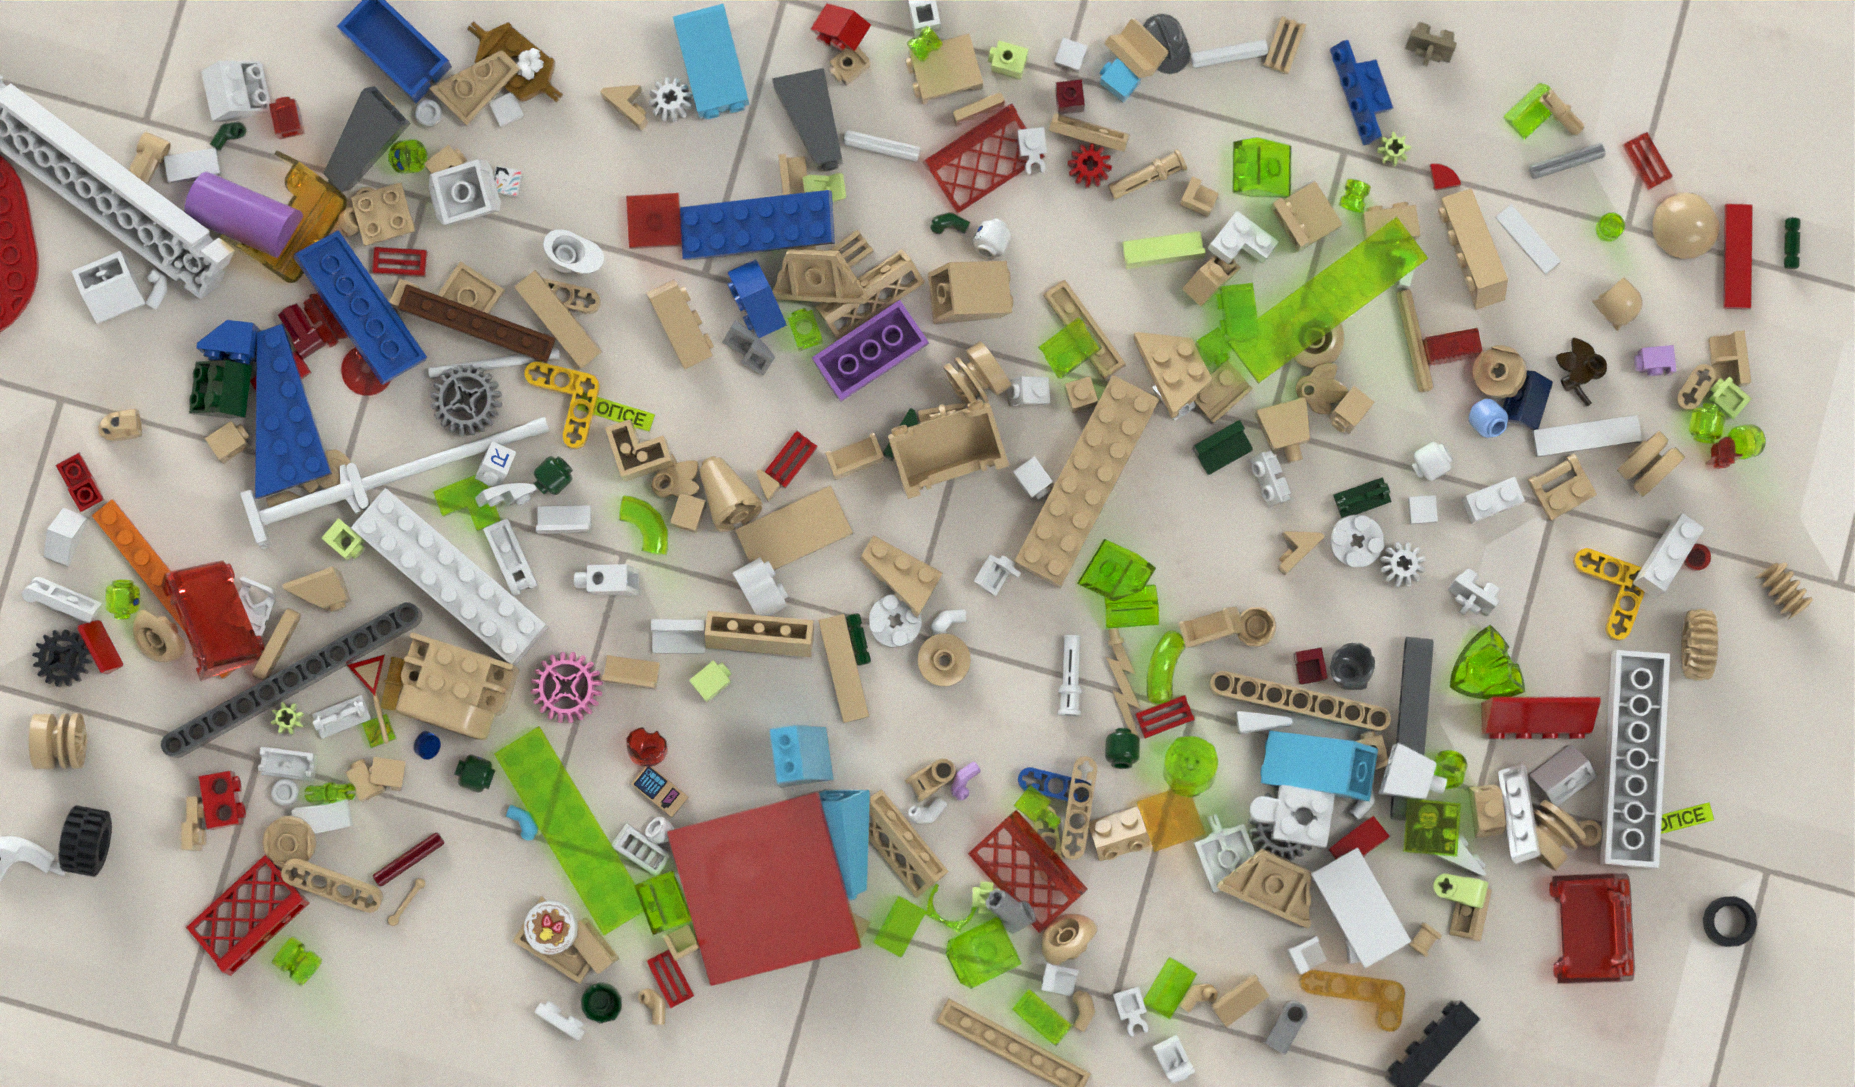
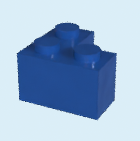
M756 259L728 272L731 282L727 283L740 312L746 311L747 315L743 319L748 330L754 329L757 337L761 338L787 326L772 289Z

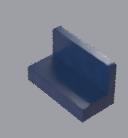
M1527 370L1525 382L1514 397L1505 398L1503 409L1508 415V422L1520 423L1532 430H1538L1553 381L1536 371Z

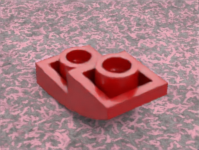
M80 452L55 465L80 512L104 500Z
M1372 816L1328 850L1335 859H1338L1358 848L1364 858L1369 852L1387 841L1390 836L1378 820Z

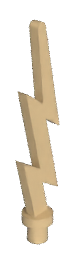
M1119 628L1109 629L1110 640H1108V645L1112 646L1118 661L1106 657L1123 694L1112 691L1128 728L1131 730V733L1138 736L1129 704L1140 709L1141 707L1124 670L1133 674L1136 673L1122 645L1124 639L1120 638Z

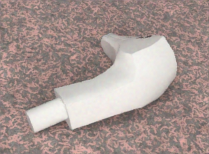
M0 836V882L8 868L17 861L32 863L45 873L51 871L64 877L66 872L61 871L59 863L54 861L55 856L25 838Z

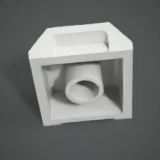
M477 159L430 174L428 188L436 218L443 226L500 211L501 200L499 199L493 170L487 160Z

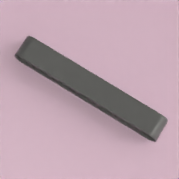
M1406 636L1396 744H1402L1424 756L1433 639ZM1391 796L1390 818L1407 821L1409 801L1421 802V800Z

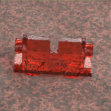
M318 293L310 294V298L303 302L305 306L303 309L313 324L322 321L323 324L316 328L324 343L333 347L339 343L338 339L349 338Z
M1723 437L1712 445L1711 459L1705 463L1706 465H1714V469L1728 468L1730 465L1735 464V461L1741 458L1743 454H1736L1735 442L1732 438Z

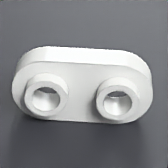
M550 1001L546 1005L540 1002L535 1013L580 1041L585 1033V1030L582 1029L584 1024L571 1015L568 1019L559 1014L561 1009Z

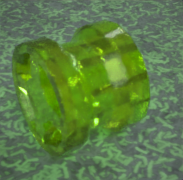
M1612 212L1602 216L1595 228L1599 239L1605 242H1612L1618 239L1625 229L1624 219L1619 214Z

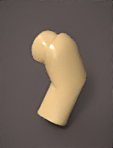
M1210 984L1193 985L1178 1006L1190 1013L1196 1002L1215 1001L1218 992Z
M1077 991L1072 999L1073 1003L1077 1004L1080 1014L1073 1026L1085 1032L1095 1014V1007L1092 997L1087 992Z

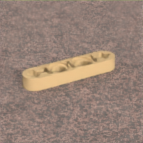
M1088 756L1078 758L1073 765L1061 842V851L1070 860L1080 858L1084 854L1097 776V764ZM1084 761H1089V766L1093 767V771H1089L1086 776V780H1092L1091 785L1083 782L1075 783L1076 777L1079 779L1082 777V771L1078 770V765H1083ZM1078 787H1084L1089 792V797L1084 802H1078L1073 797V793ZM1075 813H1079L1085 818L1084 825L1079 829L1073 828L1069 823L1070 817ZM1068 830L1073 833H1084L1083 838L1077 836L1076 844L1081 846L1080 851H1075L1074 855H1070L1069 850L1065 849L1066 844H1071L1072 835L1066 836Z
M298 858L289 859L281 871L282 879L289 885L364 912H375L383 901L382 891L376 886ZM293 867L298 868L296 876L291 875ZM306 872H311L307 878V881H304ZM321 875L326 879L327 884L322 887L317 886L313 882V877ZM341 884L350 886L352 894L348 896L340 894L338 886ZM358 890H361L358 899H354ZM369 894L374 896L372 904L367 903Z

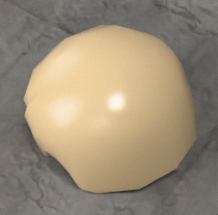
M1251 607L1242 612L1240 619L1244 632L1238 634V638L1250 647H1262L1268 644L1276 633V622L1272 613L1263 607Z

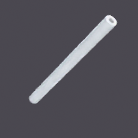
M552 349L549 360L560 359L559 349ZM518 354L428 368L430 378L440 377V375L449 376L448 369L452 368L455 374L459 373L458 365L463 366L464 372H467L469 365H473L474 372H476L480 367L484 370L541 361Z

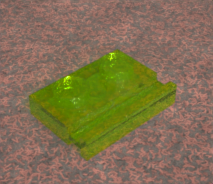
M1083 317L1076 318L1038 347L1045 355V359L1058 379H1063L1102 349L1090 328L1084 323Z

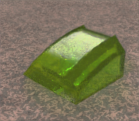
M998 916L948 940L946 956L959 982L971 989L1022 964Z

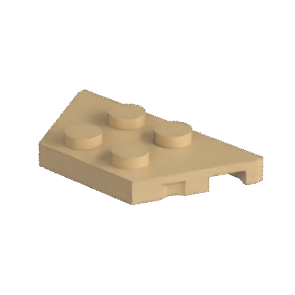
M789 249L784 257L782 268L778 273L776 284L772 290L776 300L865 304L868 301L867 293L839 251Z
M1142 332L1134 333L1133 340L1171 417L1174 418L1179 415V410L1187 403L1190 405L1199 393H1203L1211 386L1212 377L1192 338Z
M1261 849L1217 885L1219 890L1307 929L1311 926L1309 919L1311 871L1269 851Z

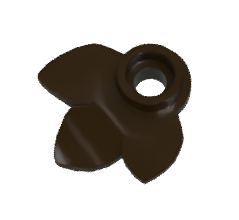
M1572 338L1571 340L1572 352H1565L1556 356L1558 365L1563 370L1570 372L1569 381L1576 384H1587L1591 379H1601L1607 371V362L1604 357L1595 354L1594 348L1589 343L1578 338Z

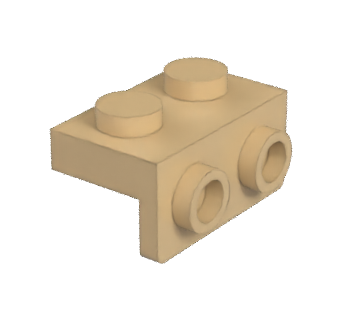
M1138 806L1089 822L1088 828L1099 861L1112 860L1119 855L1129 852H1138L1150 845L1147 830Z

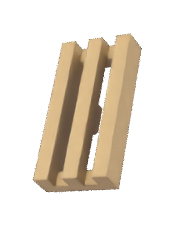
M1281 16L1264 66L1288 74L1306 24H1300L1295 20L1286 19L1287 17ZM1283 26H1289L1277 61L1272 63L1271 59ZM1295 28L1299 31L1287 64L1284 67L1281 66V62Z
M856 230L830 249V251H841L858 239L859 242L841 254L846 259L862 246L865 250L847 263L850 269L874 252L859 230Z

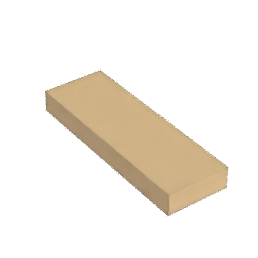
M1057 113L1054 114L1049 131L1123 152H1125L1130 136L1128 133Z

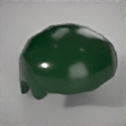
M596 983L584 991L581 998V1008L588 1019L599 1024L614 1021L622 1010V997L617 988L611 984Z

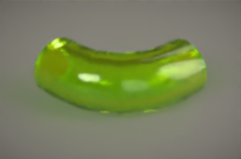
M623 495L619 520L634 524L640 530L643 542L641 551L667 556L668 529L662 515L649 502L633 496Z
M1165 632L1153 650L1146 676L1147 699L1150 702L1166 703L1173 697L1175 667L1181 654L1186 649L1183 636L1178 632Z

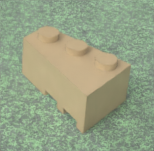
M673 279L646 293L684 370L713 356L710 349L714 345L708 333L702 335L699 325L703 323L696 309L690 310L687 302L691 299L684 286L679 288Z

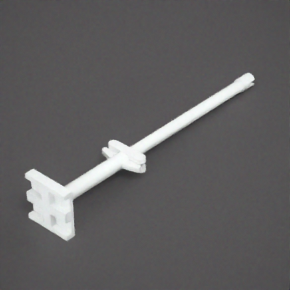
M545 417L527 422L525 425L365 478H361L356 464L349 463L347 467L344 464L340 466L339 485L264 510L260 509L258 500L251 490L242 492L240 495L256 543L264 550L273 547L266 528L268 524L344 499L347 500L356 514L360 513V508L366 510L370 506L366 494L367 490L485 452L492 441L503 446L530 436L534 437L549 432Z

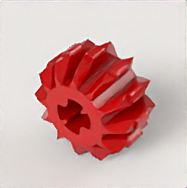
M1094 143L1090 144L1088 151L1083 144L1079 146L1080 153L1072 151L1071 156L1075 160H1069L1067 166L1074 168L1069 171V176L1074 177L1078 175L1075 181L1077 185L1082 180H1085V188L1090 187V181H1093L1094 185L1099 187V178L1107 181L1109 176L1105 172L1112 170V165L1106 164L1111 159L1110 155L1101 156L1104 152L1103 147H1100L1097 152L1094 151ZM1087 161L1093 162L1095 167H1093L1092 171L1087 170Z

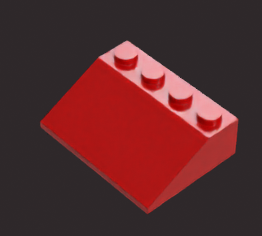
M1491 697L1481 702L1482 734H1489V739H1505V734H1515L1516 739H1532V734H1542V739H1558V734H1569V739H1585V734L1593 732L1601 697Z

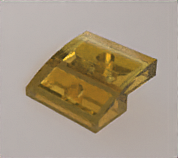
M1188 784L1137 801L1154 852L1206 834Z

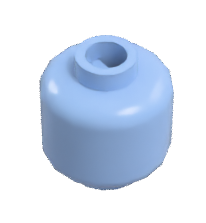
M1483 399L1473 405L1469 413V422L1481 436L1492 438L1501 435L1506 430L1508 415L1496 401Z

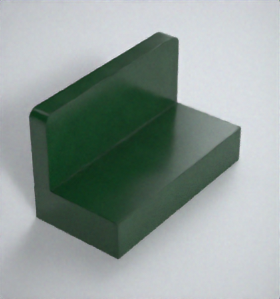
M1241 420L1234 422L1193 446L1192 449L1207 475H1211L1252 452L1253 447L1244 433L1245 427Z

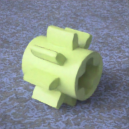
M1392 132L1389 140L1382 137L1381 143L1385 147L1378 148L1377 153H1383V163L1388 160L1396 167L1399 159L1406 162L1408 157L1404 152H1408L1411 149V146H1405L1406 136L1399 138L1396 137L1395 132ZM1391 145H1395V148L1399 149L1397 154H1394L1393 150H1388Z
M282 702V709L279 711L272 710L276 714V720H273L271 724L280 726L278 733L282 734L285 729H288L289 733L294 735V728L304 726L300 723V717H303L305 713L296 712L297 704L293 703L288 708L286 703ZM286 713L293 715L289 725L282 722V719L286 718Z
M980 882V887H973L972 907H979V913L991 914V911L986 907V900L990 892L997 889L993 888V882Z

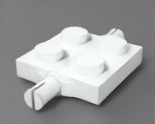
M1217 814L1207 817L1213 833L1205 839L1194 842L1195 849L1213 893L1219 891L1217 885L1221 880L1256 854L1244 823L1233 828L1222 829Z

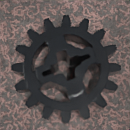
M66 629L63 630L62 635L57 630H53L52 638L44 635L45 643H36L40 651L32 654V656L38 658V662H35L33 667L41 668L37 675L39 677L47 676L45 680L47 684H51L55 680L56 687H61L63 681L66 686L70 687L72 686V679L81 682L80 673H89L84 668L85 664H92L91 660L86 659V655H89L90 652L88 649H84L86 645L84 640L78 641L79 634L75 632L70 637V632ZM69 641L72 644L61 647L57 642ZM49 651V658L46 661V654ZM60 653L66 655L64 657L66 661L64 664L58 662L61 659L59 656ZM79 655V662L76 666V657ZM61 669L68 675L57 676L53 672Z

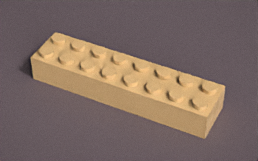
M1112 375L1014 561L1016 566L1061 589L1158 405L1159 398Z

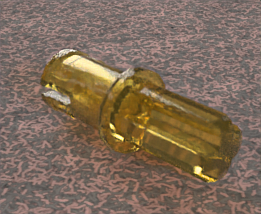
M397 657L390 658L386 680L383 679L385 687L380 704L381 708L391 711L396 709L400 689L404 686L401 673L405 662L404 659Z

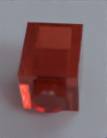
M280 97L275 100V103L269 104L274 131L280 140L305 134L299 104L295 98Z

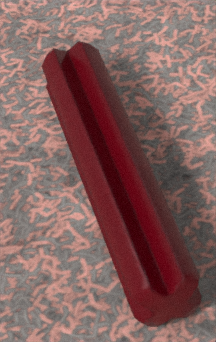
M433 833L373 875L374 881L378 886H384L444 845L443 838L439 833Z

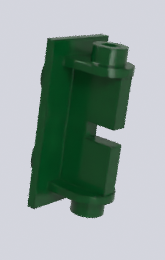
M1383 477L1333 495L1341 518L1348 515H1357L1392 502L1389 496V486L1387 483L1385 484Z

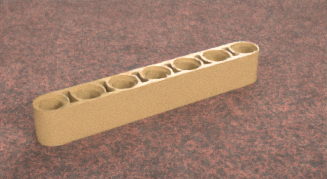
M1227 671L1215 673L1209 681L1210 691L1218 697L1371 732H1380L1386 729L1391 722L1390 713L1387 709L1380 706ZM1218 677L1226 678L1229 683L1228 689L1225 691L1218 690L1215 687V679ZM1243 683H1250L1254 686L1255 692L1253 696L1246 697L1241 693V685ZM1269 689L1279 691V702L1272 703L1267 699V691ZM1295 695L1305 697V708L1298 709L1294 706L1293 697ZM1321 701L1331 703L1332 712L1329 715L1320 712L1319 703ZM1349 706L1356 708L1358 711V718L1355 721L1348 720L1345 716V709ZM1375 712L1382 714L1384 717V723L1381 727H1377L1371 722V716Z

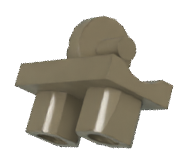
M1418 22L1415 29H1412L1405 49L1415 52L1416 56L1423 57L1422 65L1426 67L1430 60L1435 62L1442 60L1450 63L1457 42H1454V32L1441 30L1439 37L1429 34L1431 29L1429 24Z

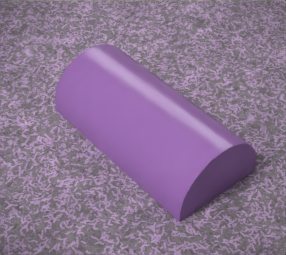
M203 172L194 181L187 195L184 209L186 214L202 226L276 258L279 257L303 218L302 212L298 209L210 172Z
M899 300L813 356L812 359L830 389L839 401L842 402L929 345V341Z

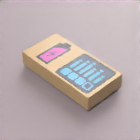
M648 763L631 783V785L672 818L689 798V796Z

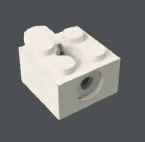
M1280 785L1277 799L1264 796L1257 797L1251 802L1249 813L1251 818L1257 822L1273 824L1270 839L1326 848L1335 794Z

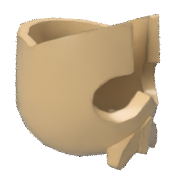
M1625 277L1619 280L1610 290L1601 294L1599 299L1592 301L1599 312L1606 317L1607 321L1612 323L1616 331H1619L1621 326L1633 321L1641 312L1643 306L1641 294Z

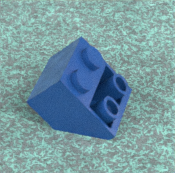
M226 320L197 342L196 348L203 353L204 357H208L209 361L231 359L237 363L250 365V362H257V332L261 330L251 322Z

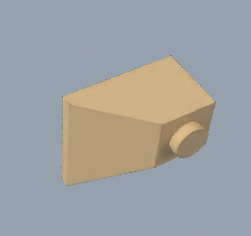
M333 566L282 584L284 590L322 609H330L331 612L346 608L345 603L351 602L342 573Z

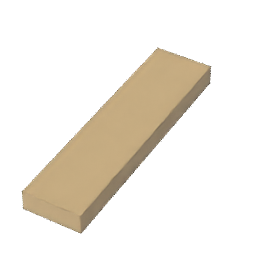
M536 270L515 286L516 290L581 369L602 352Z
M1063 280L1043 294L1104 380L1126 365L1066 280Z
M844 614L818 620L843 723L868 718L869 713Z

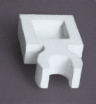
M1044 127L1017 130L1020 157L1028 156V161L1025 164L1026 174H1031L1030 167L1032 163L1039 165L1040 173L1045 172V163L1040 159V154L1047 153Z
M1139 986L1113 994L1120 1020L1129 1019L1127 1026L1128 1034L1131 1037L1134 1036L1133 1026L1135 1024L1142 1025L1144 1033L1148 1032L1147 1023L1140 1018V1014L1147 1011Z

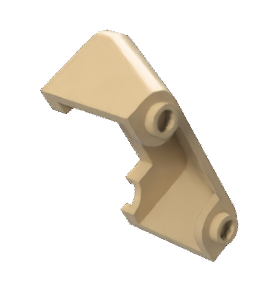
M982 400L969 403L966 409L908 428L906 425H901L891 430L892 434L888 436V440L904 492L908 499L921 495L920 490L923 489V486L928 490L932 488L931 485L980 469L983 472L987 470L986 465L989 467L995 466L996 470L1009 466L990 404L983 403Z

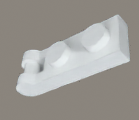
M508 518L484 528L485 535L512 595H519L521 590L528 587L532 589L538 586ZM522 571L525 577L516 581L513 574Z
M35 577L22 592L23 599L29 603L38 601L55 611H62L79 621L91 623L97 616L102 606L101 602L41 577Z

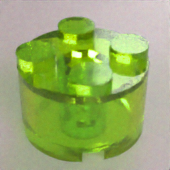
M1195 736L1179 737L1174 740L1167 749L1163 766L1165 782H1167L1174 793L1183 797H1196L1212 787L1218 768V756L1214 745ZM1188 765H1193V769L1187 768Z

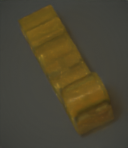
M1309 970L1299 977V986L1305 993L1377 1003L1375 1023L1380 1030L1393 1032L1401 1026L1405 989L1397 981L1319 970ZM1311 974H1313L1315 980L1325 981L1324 975H1327L1328 978L1325 983L1326 992H1322L1324 986L1314 985L1311 990L1309 984H1305V979L1310 978ZM1336 978H1341L1345 982V989L1341 993H1335L1332 989V981ZM1364 981L1368 982L1372 987L1371 994L1367 997L1361 996L1358 992L1359 985ZM1390 985H1394L1398 989V997L1393 1001L1388 1000L1385 996V990ZM1386 1012H1391L1395 1017V1022L1391 1027H1385L1382 1023V1016Z

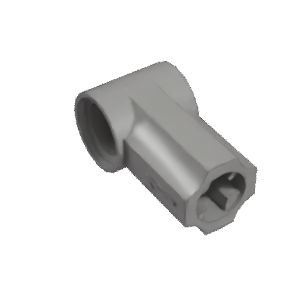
M998 888L990 892L986 900V907L1001 919L1009 933L1014 934L1036 921L1035 912L1027 901L1019 903L1008 893L1000 891Z
M1290 1001L1285 1004L1279 1019L1265 1042L1285 1055L1308 1017L1307 1010L1301 1002ZM1293 1006L1302 1009V1016L1297 1021L1288 1018V1010Z

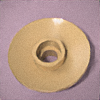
M941 633L928 638L922 644L918 653V667L921 674L927 681L937 686H951L960 682L970 668L971 657L968 647L960 638L952 634ZM941 656L949 658L947 665L943 666L939 663Z

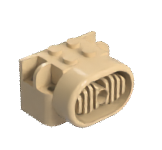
M411 632L410 638L413 640L408 655L404 658L405 664L401 673L404 686L396 711L401 715L482 741L486 740L494 717L502 715L508 707L520 669L512 664Z

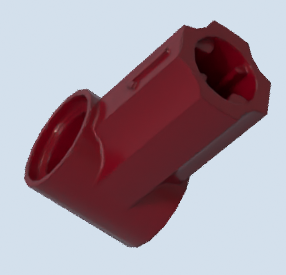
M297 303L286 307L278 314L292 337L291 342L302 359L326 346L315 327L311 326Z

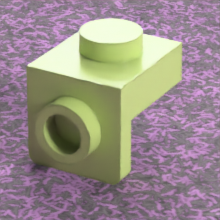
M836 173L830 176L807 175L803 177L805 193L830 190L832 191L833 202L846 198L843 173Z
M1730 376L1725 381L1720 378L1710 389L1714 394L1709 399L1729 417L1734 419L1752 398L1735 385Z

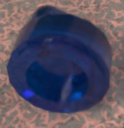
M423 731L414 742V752L425 760L432 759L438 754L441 741L433 733Z

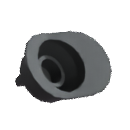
M1153 15L1146 20L1143 27L1168 50V55L1157 70L1166 74L1178 73L1186 67L1191 54L1184 31L1177 19L1171 15Z

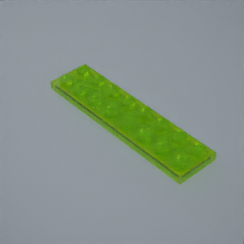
M1396 216L1227 340V343L1259 384L1429 258Z
M540 726L536 727L494 753L603 936H606L650 908L542 728Z

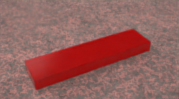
M1752 204L1725 205L1723 309H1751Z

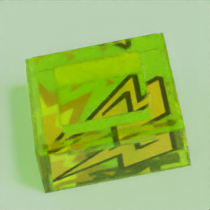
M384 714L383 719L390 742L396 740L397 737L388 714ZM378 717L362 723L371 748L385 744Z

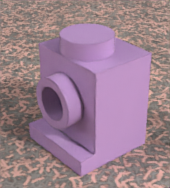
M1674 345L1641 348L1637 352L1638 355L1634 357L1635 370L1640 371V373L1647 372L1648 376L1663 375L1665 370L1666 376L1677 371Z

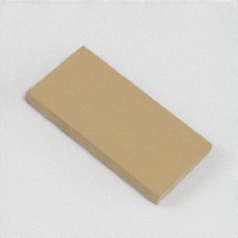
M831 486L735 530L749 561L752 562L760 557L763 563L769 561L774 571L853 534Z

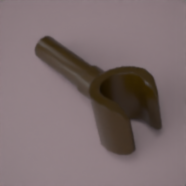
M1569 375L1560 380L1566 392L1574 389L1575 393L1587 407L1592 404L1582 391L1580 384L1569 381Z

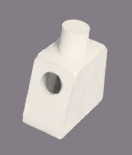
M627 564L588 565L587 572L575 573L574 585L575 588H586L587 592L594 595L639 596V569Z
M1398 743L1392 747L1379 793L1423 800L1426 799L1429 790L1443 794L1447 779L1434 775L1436 762Z

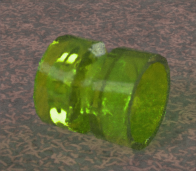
M292 936L277 952L272 960V964L282 972H290L289 978L299 986H303L319 968L323 959L312 950L306 951L305 944L295 936Z

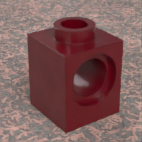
M1082 79L1056 82L1055 94L1058 114L1084 112L1085 101Z

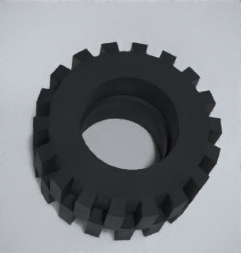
M78 805L71 809L65 820L59 843L58 859L61 871L91 877L98 875L105 863L111 841L112 820L108 811Z

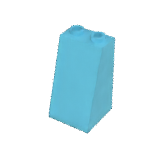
M724 3L673 16L699 118L713 119L720 116L721 112L730 110V113L743 111L745 106L750 104Z
M795 725L770 729L776 779L781 788L834 780L826 727Z
M1269 730V735L1265 742L1264 764L1260 771L1262 784L1273 787L1287 785L1332 793L1336 797L1370 802L1378 754L1377 748L1355 741Z
M822 790L818 793L849 900H854L858 894L867 890L869 790Z

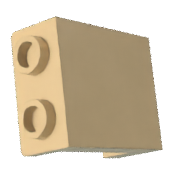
M970 34L909 50V58L905 59L909 74L914 73L916 83H912L916 99L921 98L922 104H927L930 99L971 88L973 91L983 89V80Z

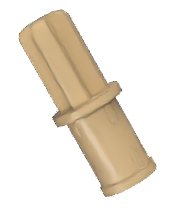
M1552 89L1542 95L1540 102L1554 115L1553 119L1560 121L1571 134L1578 135L1584 129V124L1571 111V106L1565 104Z

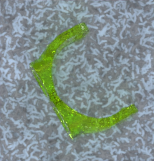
M935 884L928 898L925 915L960 933L961 929L971 921L978 907H972L969 916L961 921L953 922L943 919L938 915L933 905V897L938 892L939 887L938 884Z

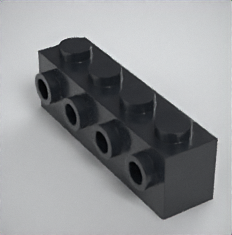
M1457 1000L1455 1003L1450 1001L1441 1011L1443 1016L1437 1022L1434 1020L1430 1022L1423 1030L1425 1035L1419 1042L1414 1040L1405 1049L1404 1052L1407 1053L1400 1062L1395 1060L1386 1071L1389 1074L1384 1079L1393 1087H1418L1481 1019L1461 1000Z

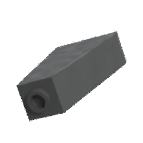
M824 68L772 78L774 90L816 168H823V171L838 169V165L843 164Z
M375 86L364 88L360 93L323 173L329 179L328 183L337 191L345 192L351 190L411 124Z

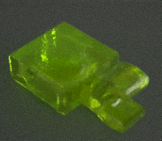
M1031 785L1014 804L1018 811L1034 823L1041 818L1054 830L1061 823V819L1048 809L1052 802Z

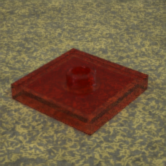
M679 193L626 196L629 249L682 246Z

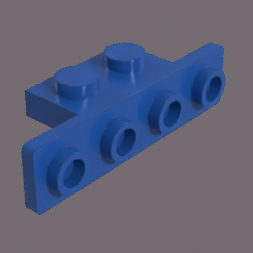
M1343 40L1330 48V52L1362 144L1369 145L1382 137L1375 114L1388 112L1393 109V105L1377 59L1357 63L1349 40Z

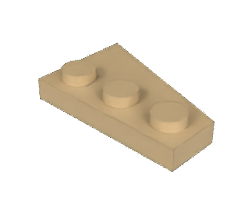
M874 535L860 558V561L881 582H885L895 592L894 595L900 601L903 600L912 609L911 612L917 618L943 574Z

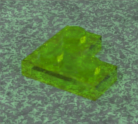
M476 475L433 491L443 517L468 508L477 532L502 521L496 505L490 507L489 504L479 507L475 497L482 491L489 489V487L475 479Z

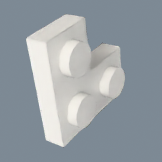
M1236 211L1212 241L1208 250L1228 265L1241 248L1264 263L1279 241Z

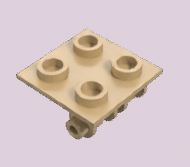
M401 182L351 197L364 246L415 232L414 221L410 215Z

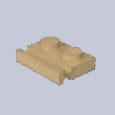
M1228 360L1211 374V386L1203 393H1199L1194 400L1195 405L1213 424L1253 390L1252 386L1245 381Z

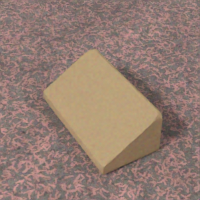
M1487 888L1483 909L1456 902L1449 935L1481 941L1492 892L1491 889Z
M588 918L577 922V937L573 945L597 974L603 972L619 960V956Z

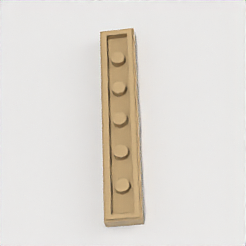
M948 998L936 1021L1058 1087H1084L1091 1073Z

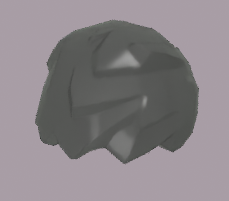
M1362 643L1343 645L1333 654L1330 670L1333 681L1346 690H1363L1367 688L1368 681L1371 679L1375 669V658L1372 655L1371 649Z

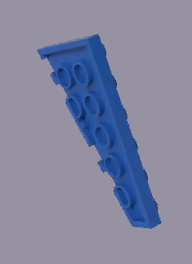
M283 324L257 332L255 498L260 499L332 474Z

